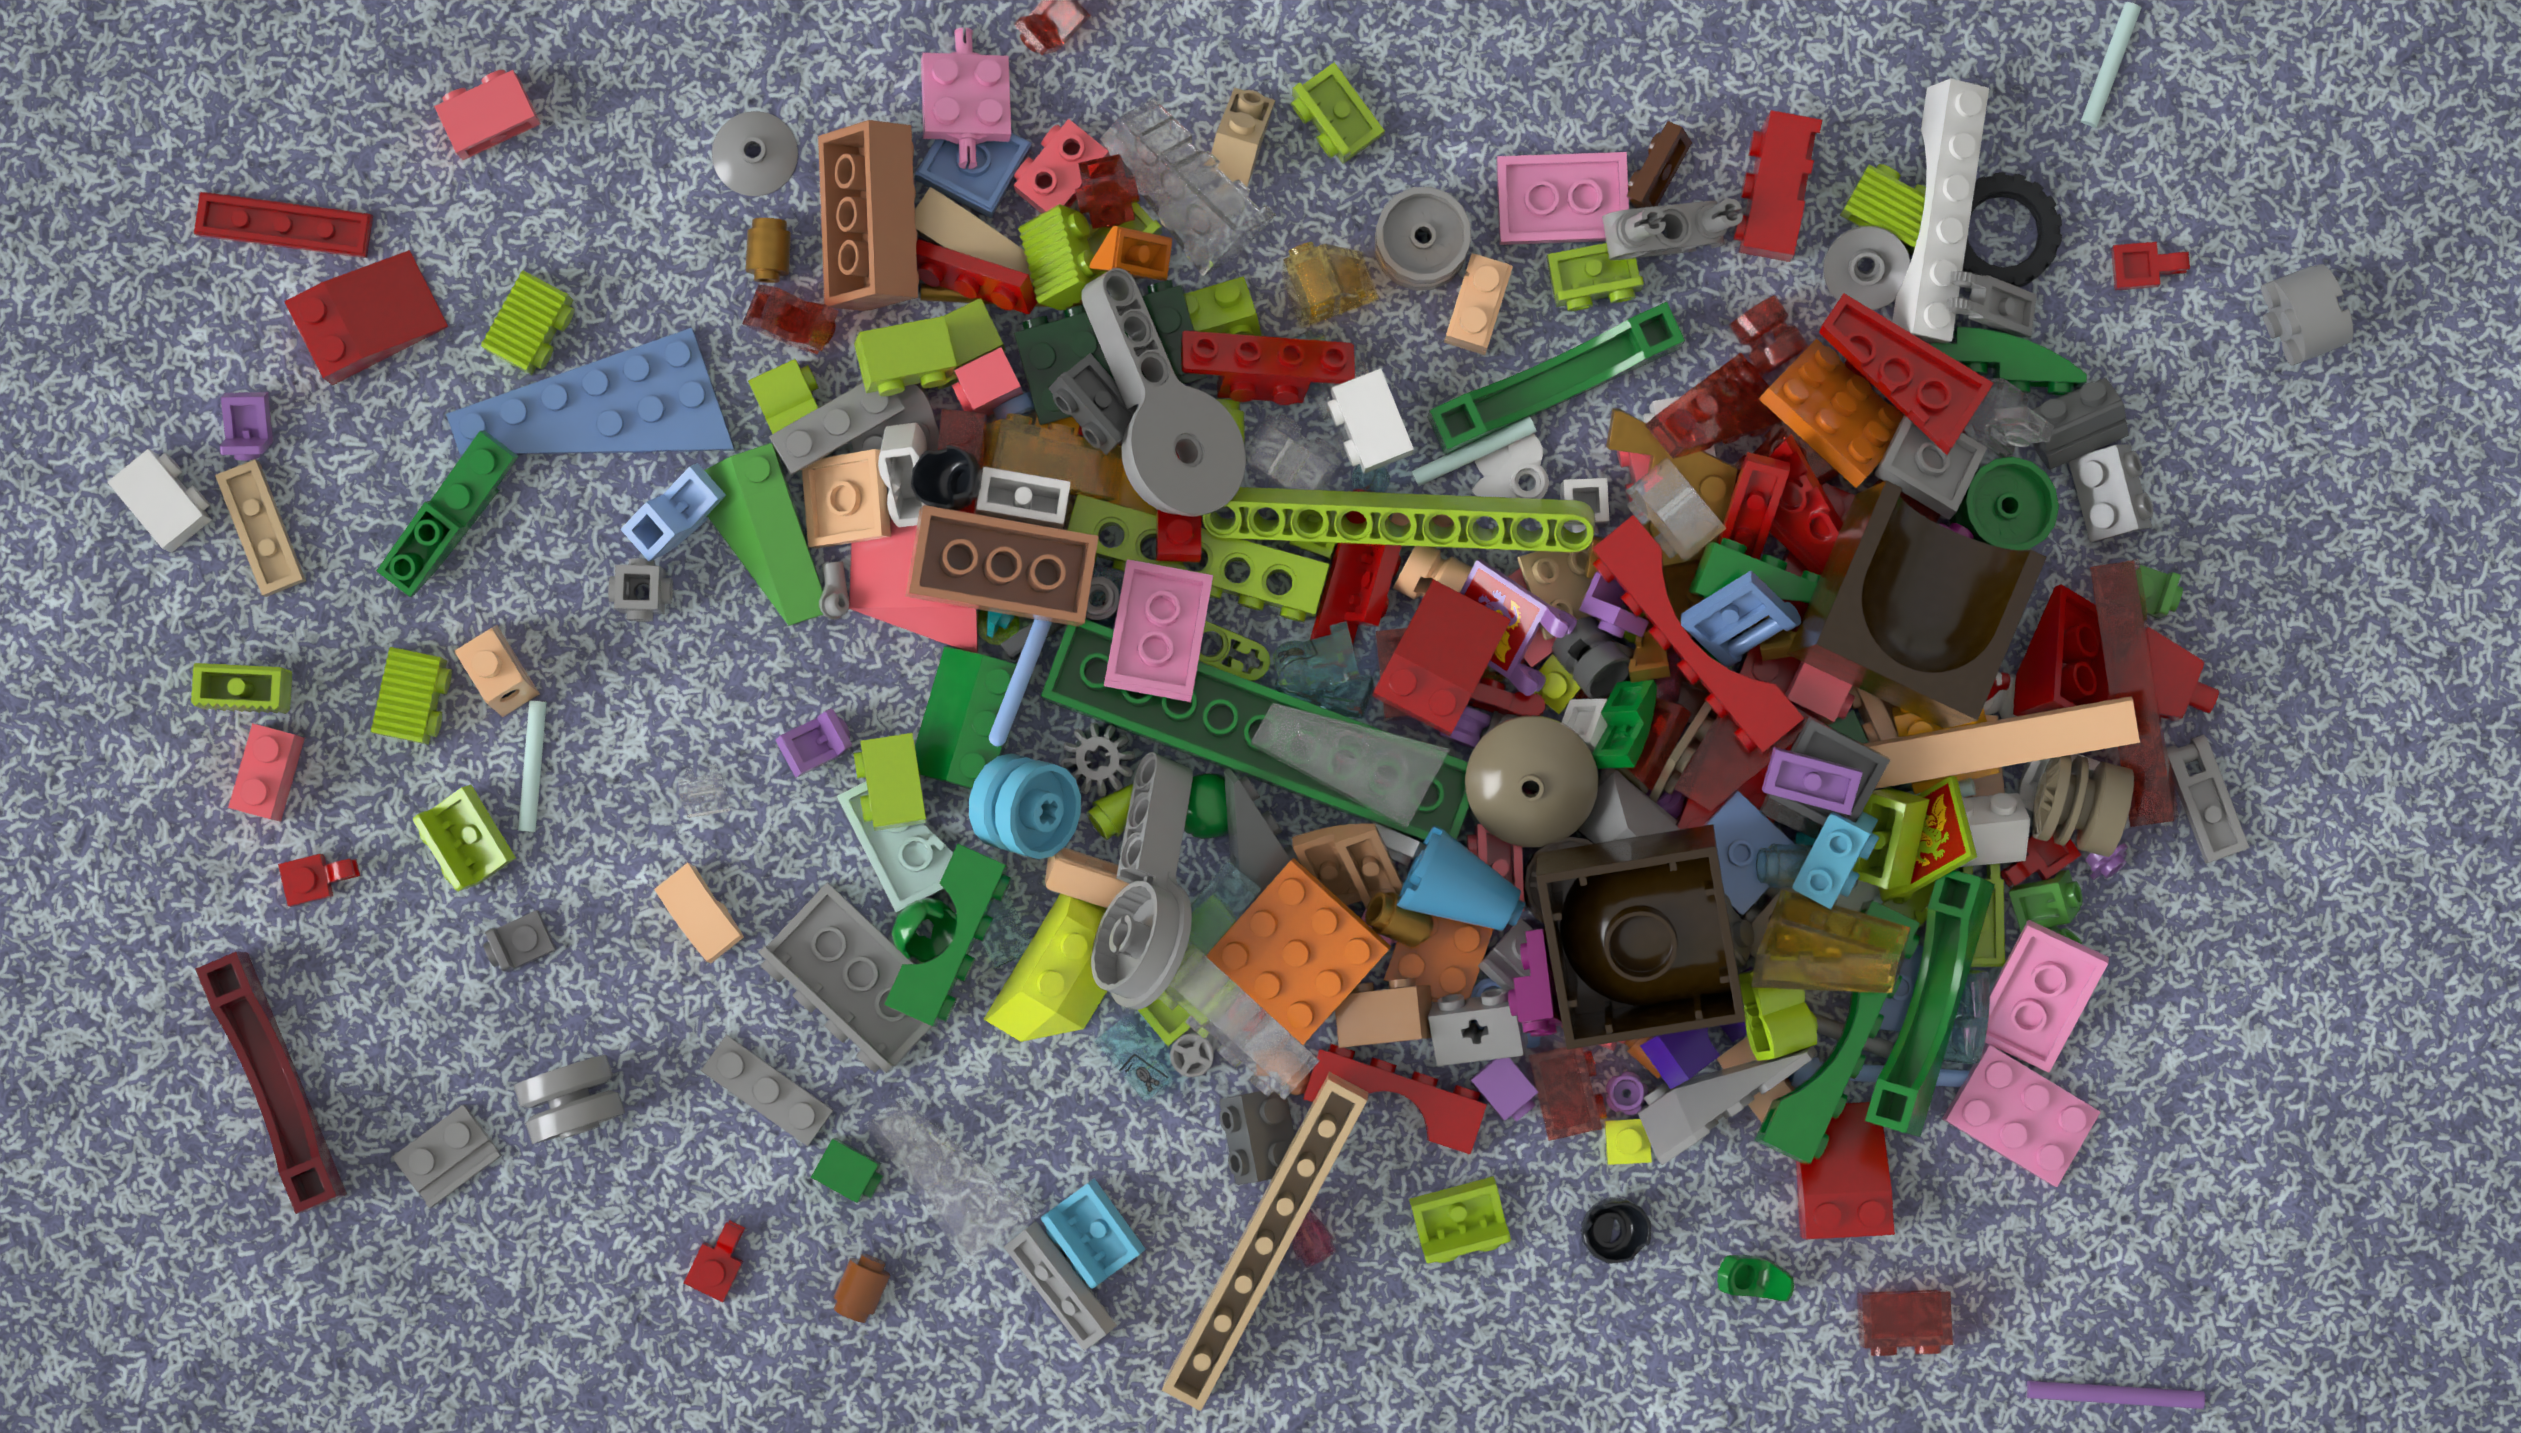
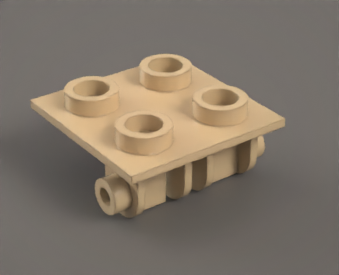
M1589 546L1579 552L1537 551L1517 557L1528 591L1549 605L1571 614L1576 620L1588 616L1592 617L1579 611L1592 582L1591 578H1587L1584 575ZM1542 624L1540 625L1544 640L1555 637Z

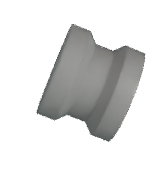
M1186 1034L1178 1038L1172 1045L1170 1058L1174 1069L1181 1075L1198 1077L1206 1073L1212 1066L1214 1053L1210 1042L1203 1036Z

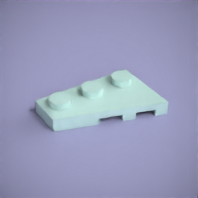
M866 781L837 796L896 914L901 912L908 904L916 900L928 898L944 890L939 883L953 852L924 824L874 831L873 821L864 822L860 796L869 795Z

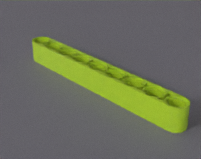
M1240 487L1232 500L1225 505L1233 510L1235 517L1229 519L1222 518L1216 511L1203 515L1205 528L1209 533L1220 538L1579 552L1586 549L1593 540L1596 521L1592 508L1585 502L1577 500ZM1265 507L1272 508L1277 512L1279 518L1276 520H1266L1260 516L1258 510ZM1307 509L1316 510L1323 519L1318 522H1310L1303 517L1301 512ZM1349 511H1357L1364 515L1366 521L1355 524L1347 520L1345 514ZM1393 513H1402L1408 517L1410 523L1402 526L1395 525L1388 516ZM1436 515H1447L1453 520L1454 524L1450 527H1440L1434 523L1432 518ZM1488 516L1496 520L1498 525L1493 529H1484L1477 524L1476 519ZM1526 518H1533L1539 521L1542 527L1535 531H1529L1521 526L1520 521ZM1569 520H1578L1586 526V529L1574 533L1567 530L1564 524Z

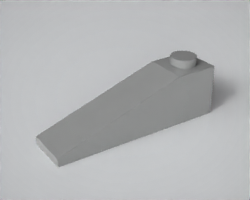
M1814 1046L1775 1059L1755 1060L1690 1078L1672 1089H1669L1663 1083L1644 1096L1647 1105L1641 1109L1638 1115L1661 1165H1664L1708 1135L1710 1130L1719 1123L1718 1120L1723 1116L1725 1119L1730 1116L1733 1117L1755 1099L1754 1095L1759 1092L1761 1094L1766 1093L1810 1062L1817 1053Z

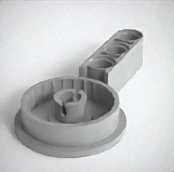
M1120 268L1111 269L1086 284L1082 290L1081 298L1126 408L1129 409L1136 404L1139 405L1125 430L1122 441V461L1126 475L1138 495L1149 505L1160 511L1184 516H1202L1212 513L1232 500L1243 481L1246 454L1240 430L1231 414L1219 401L1201 390L1185 386L1178 380L1136 281L1126 270Z
M1149 752L1142 758L1134 777L1116 877L1129 883V885L1116 895L1104 913L1096 932L1091 956L1092 975L1096 984L1101 989L1109 991L1117 1004L1131 1010L1143 1009L1152 1004L1171 983L1183 960L1192 922L1191 903L1186 891L1177 883L1176 872L1193 773L1189 767L1154 752Z

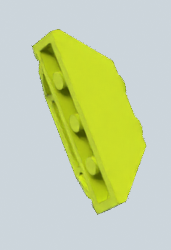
M1060 893L985 1015L984 1020L1020 1042L1084 1029L1107 992L1096 984L1091 968L1094 939L1107 908Z

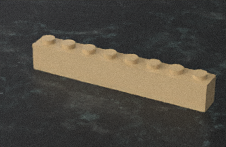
M1331 1072L1328 1073L1168 1372L1162 1391L1199 1411L1202 1410L1368 1101L1367 1091Z

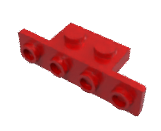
M1184 331L1181 336V369L1184 373L1219 375L1217 380L1218 398H1231L1236 402L1261 400L1273 401L1279 405L1303 403L1311 382L1342 384L1355 379L1354 345L1349 342Z
M1363 489L1353 490L1355 492H1368ZM1349 511L1345 515L1347 520L1355 524L1366 521L1364 515L1357 511ZM1337 543L1310 637L1318 654L1315 655L1316 652L1309 641L1308 646L1311 650L1307 648L1308 655H1315L1314 657L1338 665H1347L1358 625L1379 627L1380 620L1387 612L1389 605L1387 595L1392 578L1397 574L1400 567L1401 557L1399 553L1402 545Z

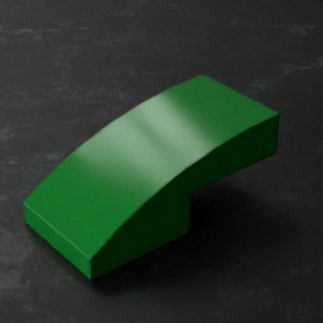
M1654 680L1616 683L1600 712L1608 726L1592 753L1598 769L1636 766L1646 743L1654 715L1657 685Z

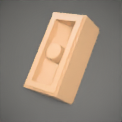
M1065 847L1054 856L1048 857L1045 878L1047 889L1101 907L1108 908L1116 895L1129 883L1116 878L1119 865Z

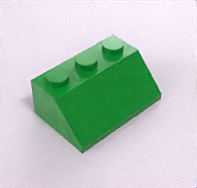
M944 646L915 743L919 775L972 790L974 781L984 766L997 756L1003 755L1008 737L1002 746H994L989 741V734L1017 664L983 654Z

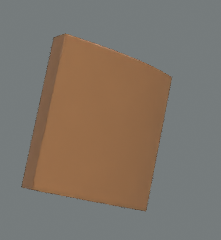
M1376 824L1338 825L1292 837L1293 849L1301 865L1346 906L1363 901L1367 909L1370 900L1378 892L1400 894L1404 883Z

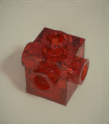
M1121 154L1078 163L1083 187L1075 189L1080 213H1089L1092 229L1101 227L1112 228L1124 222L1135 220L1132 203L1140 202L1135 176L1126 178Z

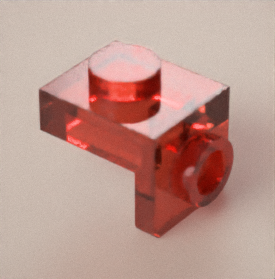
M1042 0L1028 16L1020 17L1014 23V26L1021 32L1020 39L1027 48L1035 53L1045 55L1060 49L1091 15L1077 0Z

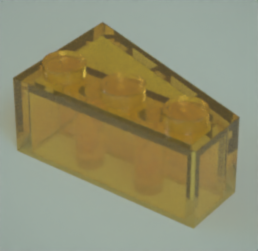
M1307 242L1288 251L1290 257L1283 259L1282 282L1300 329L1379 300L1361 251L1329 244L1314 247L1313 242Z
M1007 413L1006 419L1001 418L983 425L976 457L982 472L983 467L1069 481L1071 482L1070 495L1077 496V494H1081L1106 502L1118 498L1124 468L1122 446H1116L1105 455L1100 448L1093 447L1084 437L1073 435L1074 428L1049 423L1048 429L1033 426L1032 418L1019 414Z
M1781 889L1756 954L1751 987L1893 993L1904 962L1911 927L1837 905H1833L1829 909L1806 896Z

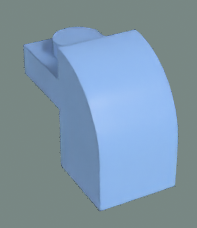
M696 463L689 466L663 495L647 501L620 530L650 562L677 547L708 520L706 516L719 504L726 494L704 469Z

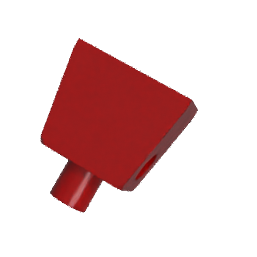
M2144 625L2136 629L2114 684V699L2131 696L2136 713L2177 721L2183 718L2188 706L2210 714L2218 699L2219 690L2198 681L2205 663L2202 659L2154 629Z

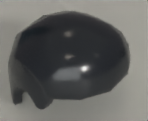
M947 445L946 449L940 451L927 450L920 456L912 469L911 488L916 499L927 506L958 511L972 504V501L977 498L981 489L982 471L974 454L960 447Z
M1609 1197L1600 1200L1589 1209L1581 1223L1582 1242L1593 1257L1608 1264L1632 1261L1644 1246H1648L1651 1241L1650 1219L1640 1206L1625 1198ZM1616 1219L1620 1226V1233L1614 1241L1610 1242L1614 1220Z

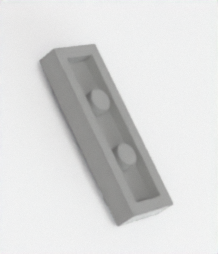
M861 383L770 435L769 439L792 476L904 412L905 408L896 394L879 396L878 391L866 394L864 383Z
M725 1035L701 1069L704 1074L807 1147L834 1111L729 1035Z
M1036 1221L1003 1246L1084 1351L1117 1326L1108 1315L1105 1307L1098 1302Z

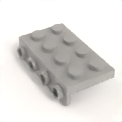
M828 882L781 932L759 951V954L766 959L761 964V967L779 983L786 978L797 989L792 996L810 1013L818 1008L829 1019L824 1026L842 1043L848 1038L861 1049L856 1056L874 1073L879 1068L889 1073L933 1027L884 1005L902 964L914 963L896 949L895 945Z

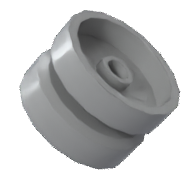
M1412 187L1396 194L1382 209L1376 225L1375 256L1382 271L1397 285L1413 291L1434 290L1449 283L1462 269L1471 243L1470 221L1463 206L1449 193L1434 187ZM1418 232L1427 233V240L1429 242L1425 244L1419 243L1415 239Z
M607 1055L576 1062L513 1085L520 1107L528 1109L547 1103L550 1107L549 1110L531 1116L525 1123L532 1144L557 1137L565 1139L600 1127L599 1123L625 1114L619 1092L608 1090L590 1096L589 1089L603 1085L613 1077Z

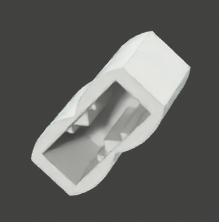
M916 422L886 426L879 454V472L883 482L889 488L887 497L888 511L893 522L898 527L917 525L919 510L925 505L916 499L911 488L912 469L920 456L927 451L926 437Z

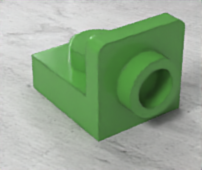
M2125 560L2110 602L2161 619L2167 616L2169 611L2175 612L2180 603L2183 587L2178 586L2181 575L2175 572L2166 574Z
M2069 869L2059 871L2053 879L2016 885L2009 891L2021 932L2028 919L2046 928L2071 923L2083 903L2080 885L2077 881L2072 880Z

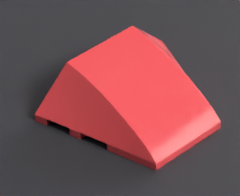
M978 496L972 501V504L958 511L976 514ZM889 514L891 537L851 543L849 609L952 647L978 653L979 609L905 597L917 525L898 527Z

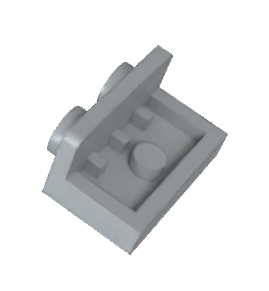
M2129 444L2110 446L2069 461L2090 543L2137 530L2152 528L2150 518L2153 517V505L2146 492L2143 493L2139 476L2142 475V464L2136 451H2132Z

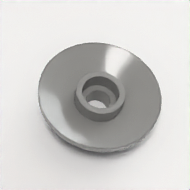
M760 111L741 113L728 120L718 131L712 147V161L718 177L731 190L746 196H763L780 189L791 178L798 159L796 139L790 128L778 117ZM751 144H757L761 147L760 155L755 158L746 156V149Z
M1859 226L1841 234L1829 247L1823 265L1825 283L1837 301L1845 293L1872 310L1880 309L1896 300V296L1909 268L1910 258L1905 245L1892 232L1877 226ZM1863 258H1870L1874 261L1872 268L1868 271H1862L1858 268V263Z

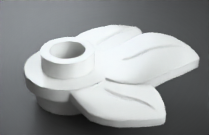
M1533 433L1475 460L1479 472L1484 477L1475 484L1472 493L1475 496L1542 499L1548 490L1549 479L1544 468L1540 466L1543 457V447L1536 435ZM1528 475L1534 479L1535 487L1532 490L1524 491L1520 488L1519 479L1522 476Z

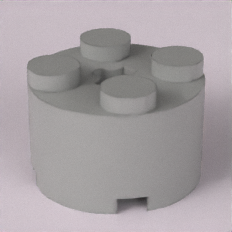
M2324 264L2306 267L2261 286V292L2269 310V313L2263 315V321L2272 339L2280 337L2285 358L2291 366L2340 348L2353 340V322L2350 310L2348 308L2341 311L2337 297L2344 294L2335 276Z

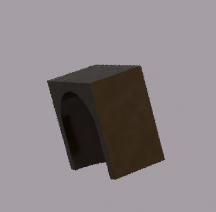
M1886 480L1855 495L1787 655L1944 729L1978 721L2047 557L2031 549L2022 551L1996 547L1951 531L1912 509L1900 497L1902 488Z
M1714 824L1538 853L1536 879L1567 1050L1746 1022Z

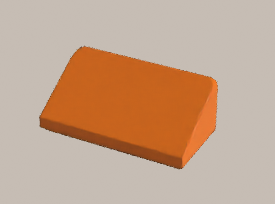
M1113 226L1093 257L1089 268L1105 272L1114 268L1126 270L1135 278L1166 281L1168 278L1172 238Z

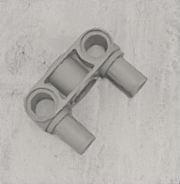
M1728 198L1717 204V201H1701L1627 209L1608 213L1602 216L1609 259L1625 260L1696 251V247L1710 244L1711 248L1723 246L1725 244L1723 236L1727 229L1738 225L1743 219V213L1734 215L1735 212L1742 209L1741 204L1735 199ZM1665 228L1667 230V238L1661 233Z

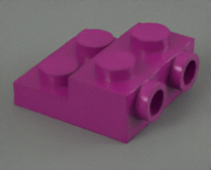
M1546 930L1525 931L1527 943L1520 944V954L1524 970L1530 969L1531 975L1513 978L1514 989L1508 990L1510 1012L1512 1016H1518V1022L1522 1024L1523 1033H1530L1531 1037L1557 1034L1556 1026H1562Z

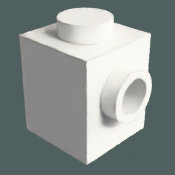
M1607 478L1563 480L1560 485V500H1577L1588 504L1595 513L1594 535H1598V528H1605L1609 523ZM1569 520L1564 524L1566 529H1572L1574 533L1586 529V526L1578 520Z

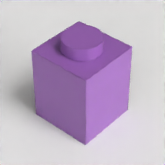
M1509 1057L1492 1060L1469 1079L1504 1121L1510 1116L1515 1121H1518L1536 1106L1531 1098L1539 1092Z

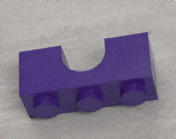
M1750 966L1738 974L1753 970V968ZM1745 1022L1720 1026L1732 1043L1747 1035ZM1708 1028L1652 1036L1640 1045L1670 1089L1689 1080L1720 1056L1709 1039Z

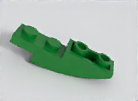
M1957 326L1953 331L1951 343H1928L1980 375L1988 374V368H1993V385L2004 386V392L2008 394H2027L2031 392V387H2048L2047 394L2063 396L2073 392L2074 388H2080L2087 383V374L2069 360L2050 349L2010 334L1981 328Z
M485 430L479 431L433 498L423 503L376 571L409 597H413L443 564L500 491L497 489L498 485L519 456Z

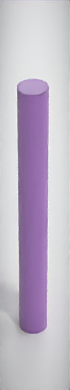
M2027 1381V1398L2195 1409H2204L2205 1406L2204 1391Z

